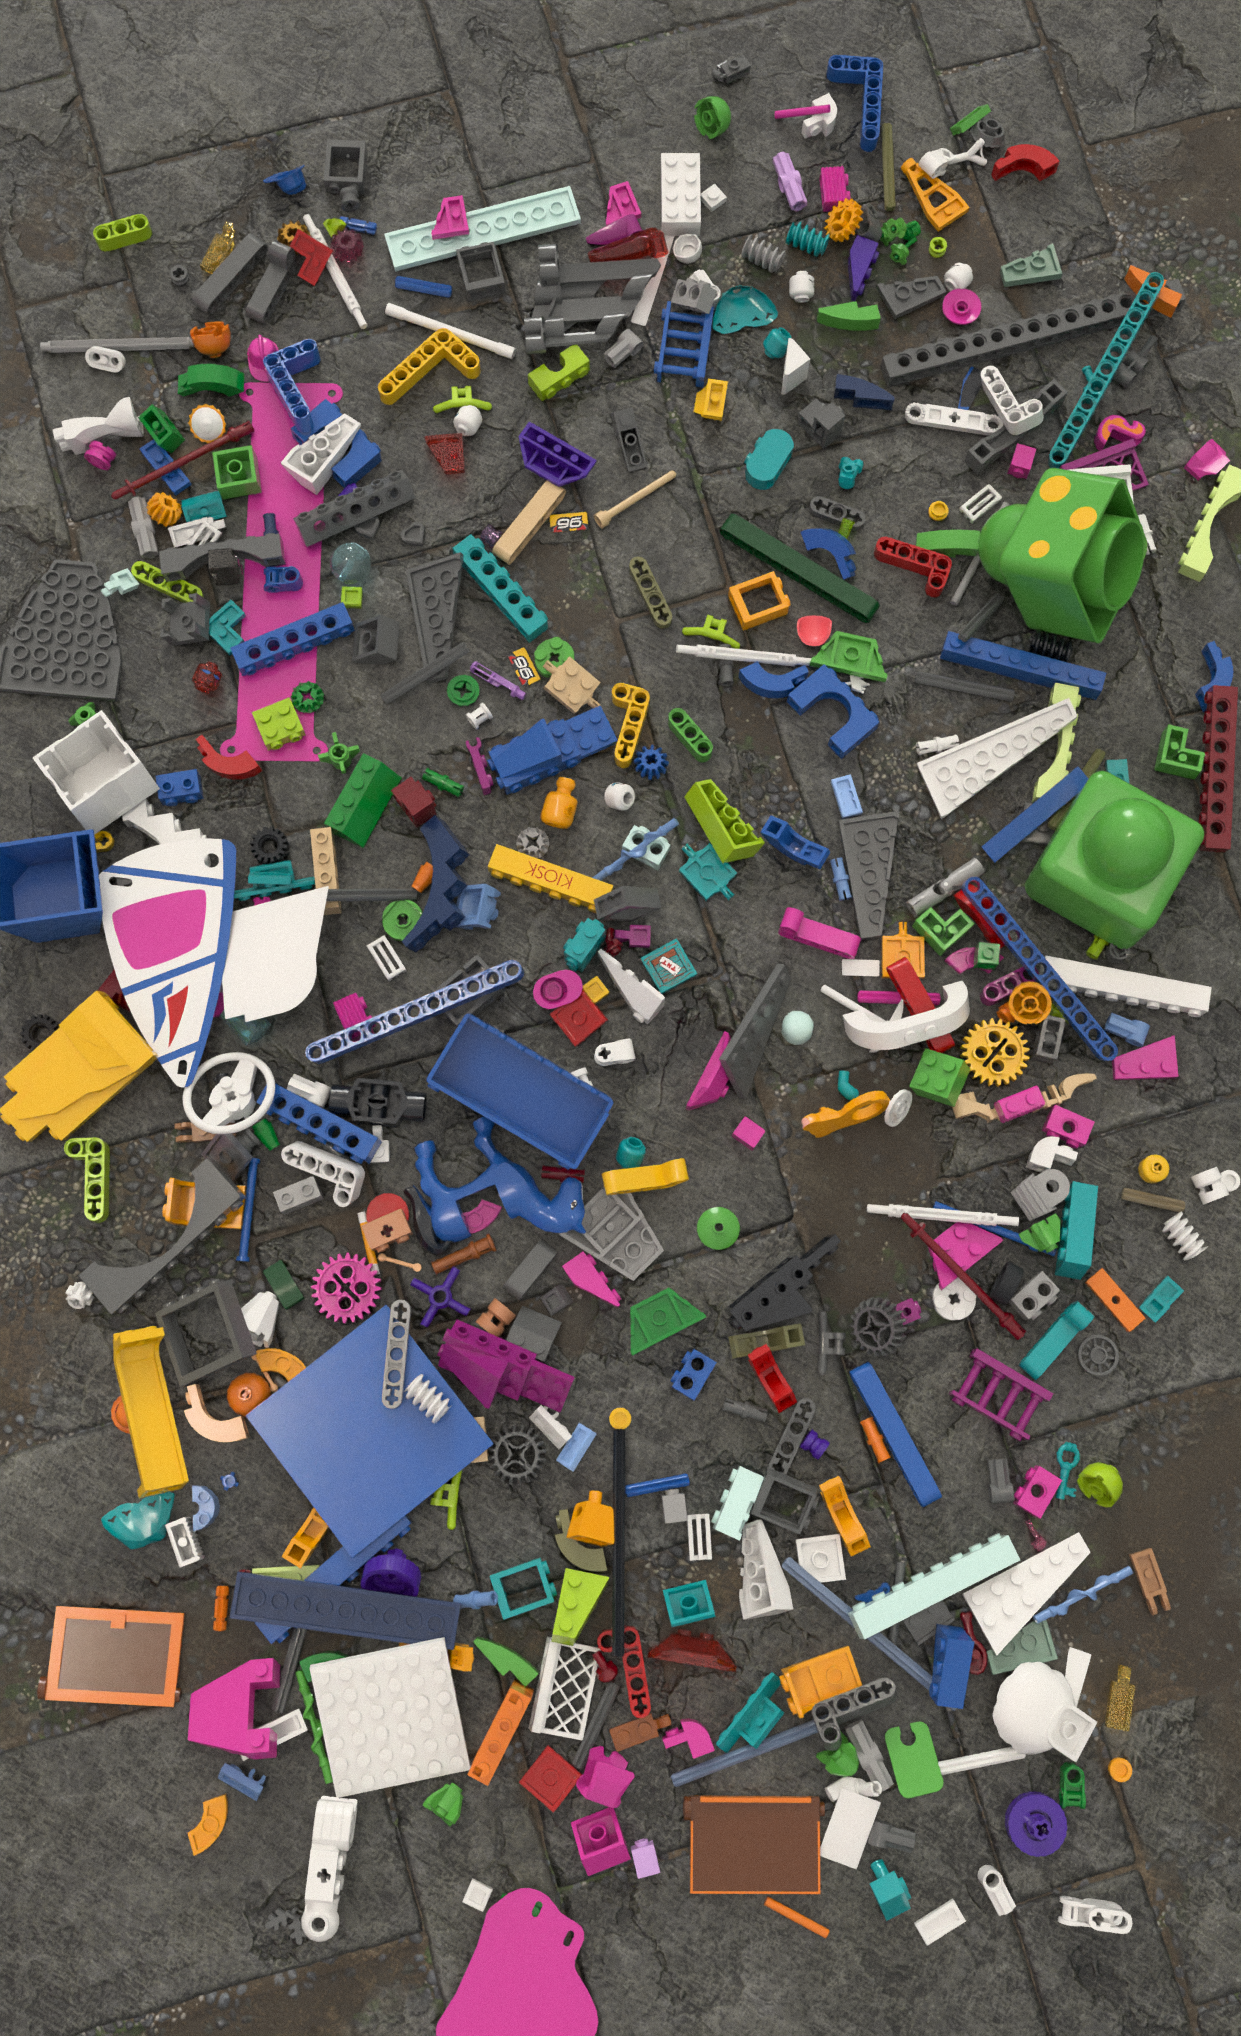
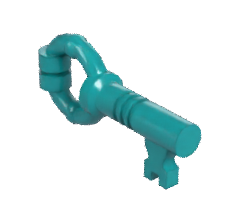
M1065 1442L1056 1453L1057 1461L1061 1467L1059 1478L1062 1482L1057 1489L1055 1498L1064 1500L1065 1495L1076 1496L1074 1492L1077 1489L1067 1487V1480L1070 1470L1080 1461L1077 1445ZM1064 1450L1074 1453L1072 1463L1062 1460Z

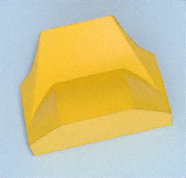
M708 379L707 385L696 394L694 412L701 414L704 418L722 421L728 381Z

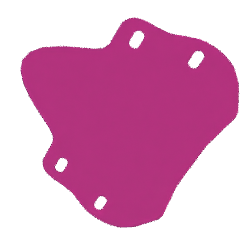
M520 1888L508 1893L488 1910L477 1947L456 1994L437 2023L436 2036H594L598 2026L597 2010L587 1988L575 1969V1959L584 1941L583 1928L562 1914L553 1901L546 1894L538 1890ZM540 1901L542 1902V1908L539 1915L534 1917L532 1916V1910L536 1902ZM568 1931H573L574 1937L571 1944L565 1946L563 1942Z

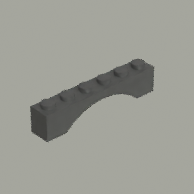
M1055 379L1042 388L1033 398L1042 403L1043 420L1063 404L1068 393ZM1004 425L995 433L981 439L969 449L964 462L979 475L1032 429L1019 435H1012Z
M268 533L260 537L248 536L245 539L239 540L227 539L225 542L218 543L207 542L205 545L198 546L187 545L184 548L177 549L167 548L164 551H159L161 574L166 582L187 579L203 565L224 558L248 559L264 567L286 565L283 541L280 534Z

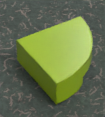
M338 218L327 219L323 223L332 239H337L346 226L345 222Z

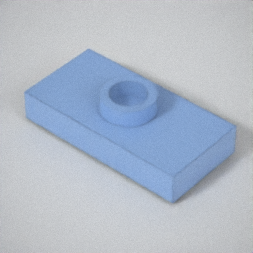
M851 774L831 779L832 789L842 819L861 815L863 811Z
M581 1423L577 1425L571 1435L572 1437L567 1441L556 1461L571 1471L575 1470L596 1436L595 1432Z

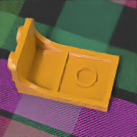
M170 1178L169 1183L165 1185L167 1204L163 1206V1217H165V1221L173 1225L187 1226L194 1207L195 1183ZM236 1185L246 1196V1186ZM245 1199L242 1201L243 1205L238 1210L231 1211L226 1215L227 1220L220 1226L215 1225L213 1228L242 1229Z
M848 1645L781 1669L783 1675L779 1676L783 1690L789 1692L790 1695L787 1698L790 1711L793 1715L797 1714L799 1719L803 1718L806 1712L812 1710L816 1703L862 1686Z

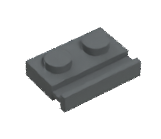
M942 1600L902 1620L917 1645H920L936 1634V1624L947 1626L955 1621Z

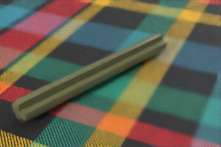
M883 123L881 136L884 205L887 212H892L896 207L891 123Z
M1100 749L1094 751L1082 770L1088 779L1095 773L1105 757V752ZM1077 795L1053 814L1048 822V828L1056 831Z

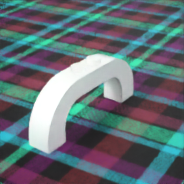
M963 981L942 986L945 1004L941 1007L892 1022L872 1021L866 1016L863 1009L844 1014L845 1032L855 1044L873 1050L896 1049L945 1035L959 1028L969 1016L970 1007L967 987Z

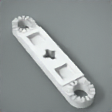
M915 402L909 404L905 411V419L909 423L987 436L1003 427V422L999 416L983 412L931 404L924 405ZM917 410L919 411L920 416L916 418L915 416L912 417L910 411ZM952 416H956V423L952 422ZM995 422L998 428L990 429L988 423Z

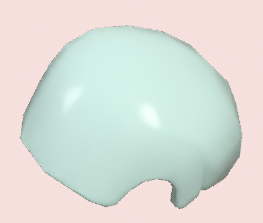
M791 1011L783 1019L782 1036L791 1044H804L812 1036L813 1021L809 1014L802 1011Z

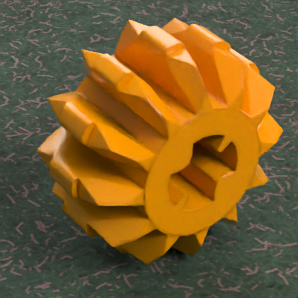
M164 492L161 494L155 493L147 503V514L152 516L151 520H156L158 524L161 523L165 527L168 525L173 526L181 517L182 506L177 503V499L171 497V494L168 496Z

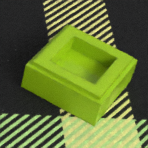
M342 586L341 603L343 602L346 608L362 609V587Z

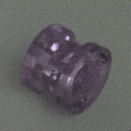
M489 524L483 530L480 540L484 544H489V547L493 549L504 533L495 530L494 526Z

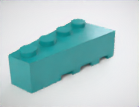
M1075 1181L1070 1184V1190L1064 1199L1066 1202L1061 1215L1063 1222L1055 1275L1080 1280L1091 1267L1098 1186Z

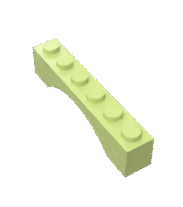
M1230 464L1225 471L1221 470L1216 480L1219 484L1217 487H1213L1209 495L1211 502L1210 504H1205L1201 512L1204 517L1202 521L1198 520L1193 530L1196 534L1194 537H1190L1186 548H1189L1187 554L1183 553L1178 562L1181 565L1178 573L1198 582L1206 574L1213 559L1209 539L1213 518L1223 507L1238 500L1241 496V469Z
M1055 683L1050 692L1048 707L1069 698L1076 710L1081 701V695H1078L1079 687ZM1077 719L1057 733L1058 747L1055 760L1047 772L1040 776L1035 783L1032 803L1069 773L1066 770V764H1069L1072 752L1069 751V746L1074 741L1075 733L1072 732V728L1076 725Z

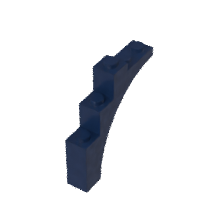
M436 815L420 828L427 840L433 865L432 886L428 902L414 928L402 940L405 947L414 952L422 949L433 936L440 933L443 927L451 931L465 918L453 899L459 896L468 885L455 868L461 865L470 854L448 825Z

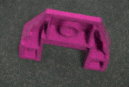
M274 1658L250 1660L191 1693L188 1741L218 1748L251 1759L276 1758L277 1733L271 1728L253 1729L255 1690L280 1688L281 1665Z

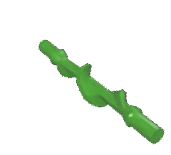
M301 1669L295 1673L299 1684V1691L303 1696L306 1707L303 1719L310 1721L314 1736L311 1750L319 1757V1767L322 1769L325 1783L328 1784L333 1782L329 1760L321 1740L323 1735L321 1721L315 1718L312 1707L314 1698L310 1693V1686Z

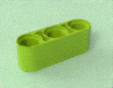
M136 214L99 225L94 229L93 235L99 249L107 252L148 240L152 236V229L145 215Z

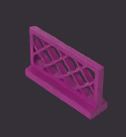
M1134 438L1066 463L1059 468L1069 470L1105 467L1107 463L1115 466L1124 465L1122 464L1123 458L1130 455L1133 461L1131 475L1133 473L1139 476L1141 483L1138 485L1131 483L1132 492L1149 485L1134 449L1136 447Z

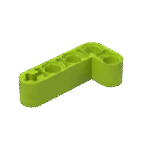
M96 1137L69 1139L64 1145L66 1155L75 1160H85V1216L95 1223H102L109 1215V1145ZM100 1143L102 1149L99 1153L95 1154L93 1151L94 1146ZM79 1144L80 1151L77 1154H73L72 1148ZM100 1164L102 1168L101 1172L97 1175H94V1167ZM96 1186L101 1187V1193L98 1196L93 1195V1189ZM99 1209L100 1213H97L96 1216L93 1215V1212Z

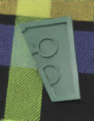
M1052 243L1045 250L1040 252L1037 250L1032 252V255L1027 258H1019L1001 266L1000 275L1004 287L1061 279L1062 271Z
M1034 1620L1023 1627L997 1656H995L992 1649L986 1652L992 1675L1015 1670L1020 1664L1026 1662L1045 1663L1058 1659L1047 1620L1039 1624Z

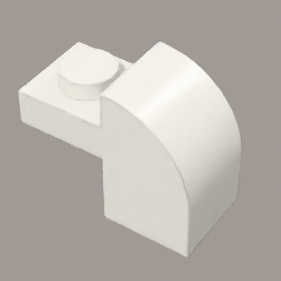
M829 93L812 101V106L830 104L831 111L830 113L814 114L803 121L801 133L805 139L810 136H816L821 131L826 137L833 131L837 107Z
M1046 1137L1040 1140L1031 1151L1026 1168L1041 1173L1051 1169L1053 1160L1072 1166L1076 1161L1078 1152L1065 1145L1058 1146L1059 1137Z

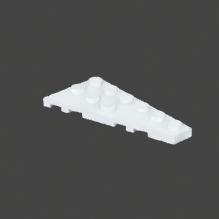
M1079 1532L962 1594L995 1656L1003 1650L1090 1554Z

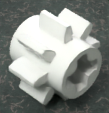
M75 1282L74 1286L70 1285L65 1293L68 1295L66 1298L68 1304L76 1309L85 1308L86 1305L90 1306L94 1299L92 1296L93 1292L84 1282Z

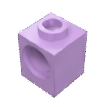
M645 1838L635 1841V1845L631 1846V1852L638 1879L660 1873L653 1840L648 1841Z

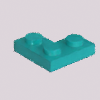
M232 600L227 602L209 618V636L229 656L232 655L231 647L244 642L232 628L246 617L245 613Z

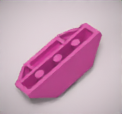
M724 1031L686 1105L687 1110L718 1102L720 1096L725 1097L729 1086L726 1085L729 1078L719 1058L731 1040L728 1032Z

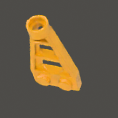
M909 158L903 163L901 170L907 176L926 218L938 232L969 211L970 207L955 190L937 177L932 179L919 167V163H916L913 158ZM926 178L933 186L923 191L918 181ZM934 192H939L947 198V201L935 208L931 205L929 196Z

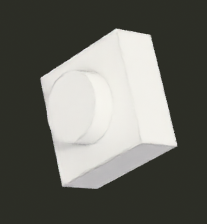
M713 184L700 194L701 201L711 212L724 204L727 199L716 184Z

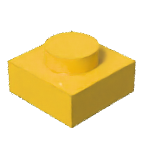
M598 976L583 985V989L595 1004L609 994L608 989Z

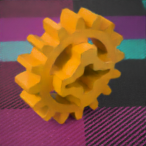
M845 198L844 202L839 201L838 206H833V211L828 212L830 217L825 220L828 225L824 227L827 231L826 235L830 234V238L835 242L839 241L842 243L844 238L849 240V235H855V230L860 228L858 223L863 221V218L860 217L863 214L862 206L853 199L848 200Z

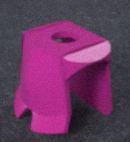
M597 1746L589 1750L584 1774L577 1780L576 1786L586 1799L610 1808H617L621 1804V1796L635 1775L633 1772L625 1770L628 1762L618 1752L613 1751L609 1757H606L604 1755V1747Z

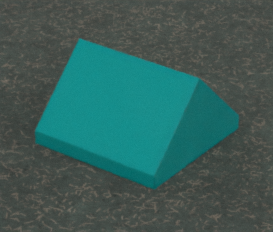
M706 1580L663 1590L671 1627L716 1617Z

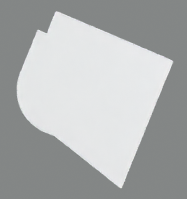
M329 886L233 911L222 977L225 1019L245 1014V1022L280 1014L295 1008L308 996L316 979V953Z

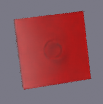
M583 988L576 1000L556 1008L550 1014L575 1047L579 1046L608 1021Z
M547 1745L520 1779L519 1783L554 1813L583 1774L552 1747Z

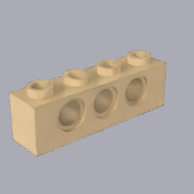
M331 827L310 829L316 889L329 886L328 889H339L334 833ZM326 901L324 915L342 913L341 901Z

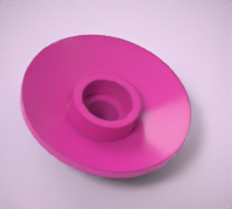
M955 289L945 296L942 304L943 313L952 323L967 325L979 317L981 301L974 292L968 289Z

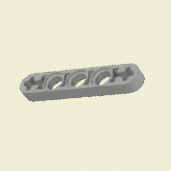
M405 1300L395 1301L390 1310L382 1402L384 1406L390 1409L398 1408L403 1400L411 1320V1306ZM400 1304L407 1308V1312L402 1314V1320L407 1319L406 1324L402 1322L393 1323L394 1318L399 1319V1313L395 1311V1308H398ZM396 1326L404 1327L405 1334L403 1337H394L393 1329ZM394 1348L402 1350L403 1356L400 1360L395 1361L391 1358V1351ZM392 1370H398L401 1374L400 1380L396 1383H392L388 1379V1375ZM387 1385L400 1386V1390L395 1389L394 1395L398 1397V1401H395L393 1405H390V1401L386 1400L387 1396H391L392 1390L387 1389Z

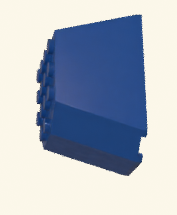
M93 829L0 843V930L36 943L100 933L103 906Z

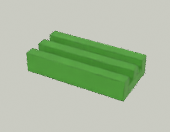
M989 105L977 107L950 128L952 134L964 133L991 112Z

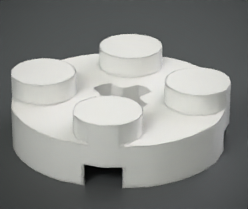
M957 1278L942 1291L937 1284L932 1292V1300L935 1311L942 1318L950 1321L961 1320L972 1313L976 1304V1295ZM956 1293L959 1303L955 1302L952 1305L950 1303L951 1299L948 1296Z

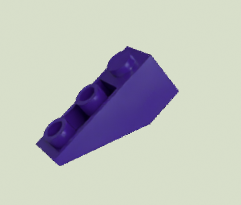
M859 235L855 238L848 258L851 301L853 302L856 301L858 295L862 296L866 285L863 283L865 279L869 280L873 270L871 265L872 263L876 264L880 254L877 251L879 243Z

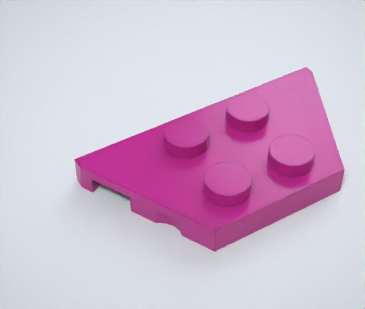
M956 1222L934 1239V1241L964 1271H967L998 1246L1003 1239L971 1223ZM928 1247L930 1256L933 1258L934 1271L937 1272L940 1282L938 1285L942 1291L957 1279L958 1276Z

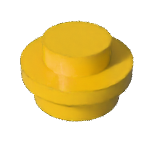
M942 501L932 503L928 510L929 516L935 521L944 520L949 512L947 505Z
M624 1408L614 1409L609 1417L610 1424L615 1429L627 1428L631 1423L629 1411Z

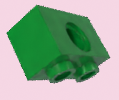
M153 404L138 417L158 446L166 451L174 452L185 441L166 413Z

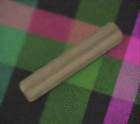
M1129 1188L1122 1190L1121 1198L1123 1200L1175 1212H1184L1185 1202Z

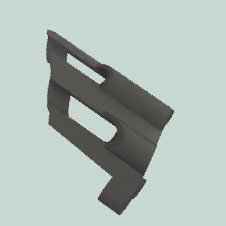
M558 244L538 245L540 274L535 292V306L533 316L524 318L526 353H546L547 347L607 342L616 333L621 320L627 319L643 297V292L650 279L656 276L661 267L658 259L559 265ZM630 279L622 296L594 298L596 291L607 280ZM601 321L595 332L564 334L567 329L577 322Z

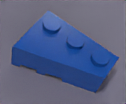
M936 1624L933 1675L929 1695L937 1706L963 1709L974 1641L962 1627Z

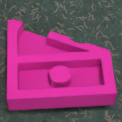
M626 181L611 186L606 226L629 214H634L637 219L641 218V211L629 182Z
M463 195L443 198L441 211L437 215L435 228L431 232L432 240L469 234Z

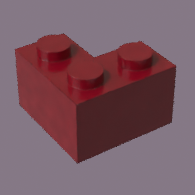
M409 777L391 790L394 799L416 828L434 815H437L435 810L437 805L434 802V796L429 790L425 791L419 780L415 782L412 777Z

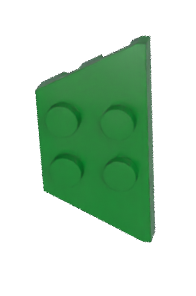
M670 1288L630 1307L632 1356L705 1319L706 1315Z

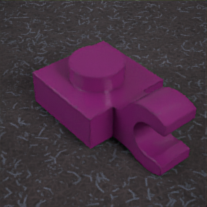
M630 925L629 931L615 930L614 939L617 938L619 942L629 941V947L650 948L651 926Z

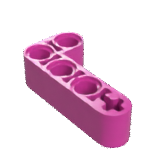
M786 908L778 931L779 935L844 958L855 959L861 942L859 936L804 918V913L798 909Z

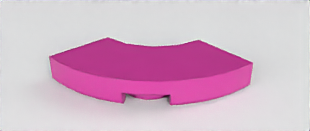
M975 947L957 950L949 955L945 962L958 974L973 969ZM999 954V962H1000L1004 957ZM981 969L987 973H990L992 971L987 969Z
M482 1199L479 1205L472 1211L464 1212L463 1215L470 1233H477L493 1223L500 1214L502 1206Z

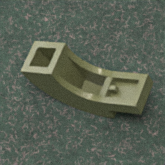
M801 1323L728 1337L732 1359L747 1357L754 1349L767 1344L771 1352L805 1345Z
M568 1508L559 1510L556 1522L558 1529L562 1528L563 1533L555 1534V1539L564 1556L582 1569L607 1571L603 1547L588 1548L577 1540L567 1538L570 1525Z

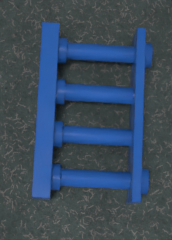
M667 301V308L662 310L661 321L665 322L659 362L655 361L654 374H657V382H661L662 373L693 376V379H696V387L703 388L714 307H711L709 314L671 312V301ZM669 321L699 323L700 326H703V331L695 333L668 329ZM667 337L698 341L697 343H700L701 347L696 350L666 347ZM664 356L693 358L695 361H699L698 367L688 368L664 365Z

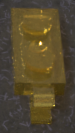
M226 221L223 226L222 235L215 234L200 264L201 270L213 274L230 255L235 245L232 239L236 232L233 229L234 224Z
M1119 1665L1118 1681L1111 1680L1105 1726L1129 1732L1135 1685L1129 1683L1131 1668L1128 1666Z

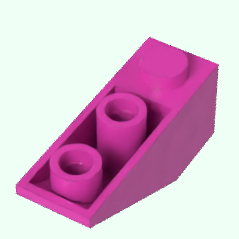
M583 1251L562 1266L574 1286L616 1308L620 1307V1296L615 1289L611 1291L606 1283L609 1281L602 1271L600 1273L597 1272L594 1267L597 1263L591 1254L586 1255Z

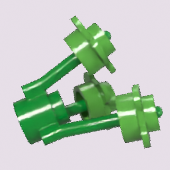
M891 218L887 223H883L880 240L885 246H888L890 241L895 240V237L909 240L905 245H891L892 253L890 258L895 262H900L901 265H905L907 263L906 258L909 255L908 248L911 244L917 242L916 237L920 235L921 228L917 221H911L906 224L902 218L897 220Z

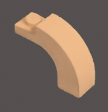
M193 1384L187 1386L186 1400L189 1405L192 1404V1408L184 1410L190 1425L200 1435L218 1442H237L250 1438L245 1416H239L226 1421L213 1418L205 1407L200 1385Z

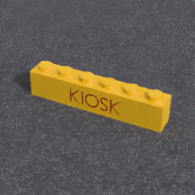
M496 844L488 864V871L491 873V876L497 879L504 877L509 879L514 885L522 886L523 884L529 886V889L534 892L541 893L543 891L549 893V896L554 899L560 900L563 898L568 900V903L573 906L580 907L582 905L588 907V910L596 913L593 899L613 891V885L498 844Z

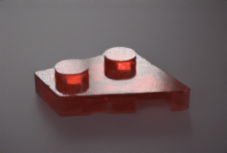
M462 433L424 436L426 444L445 474L465 473Z

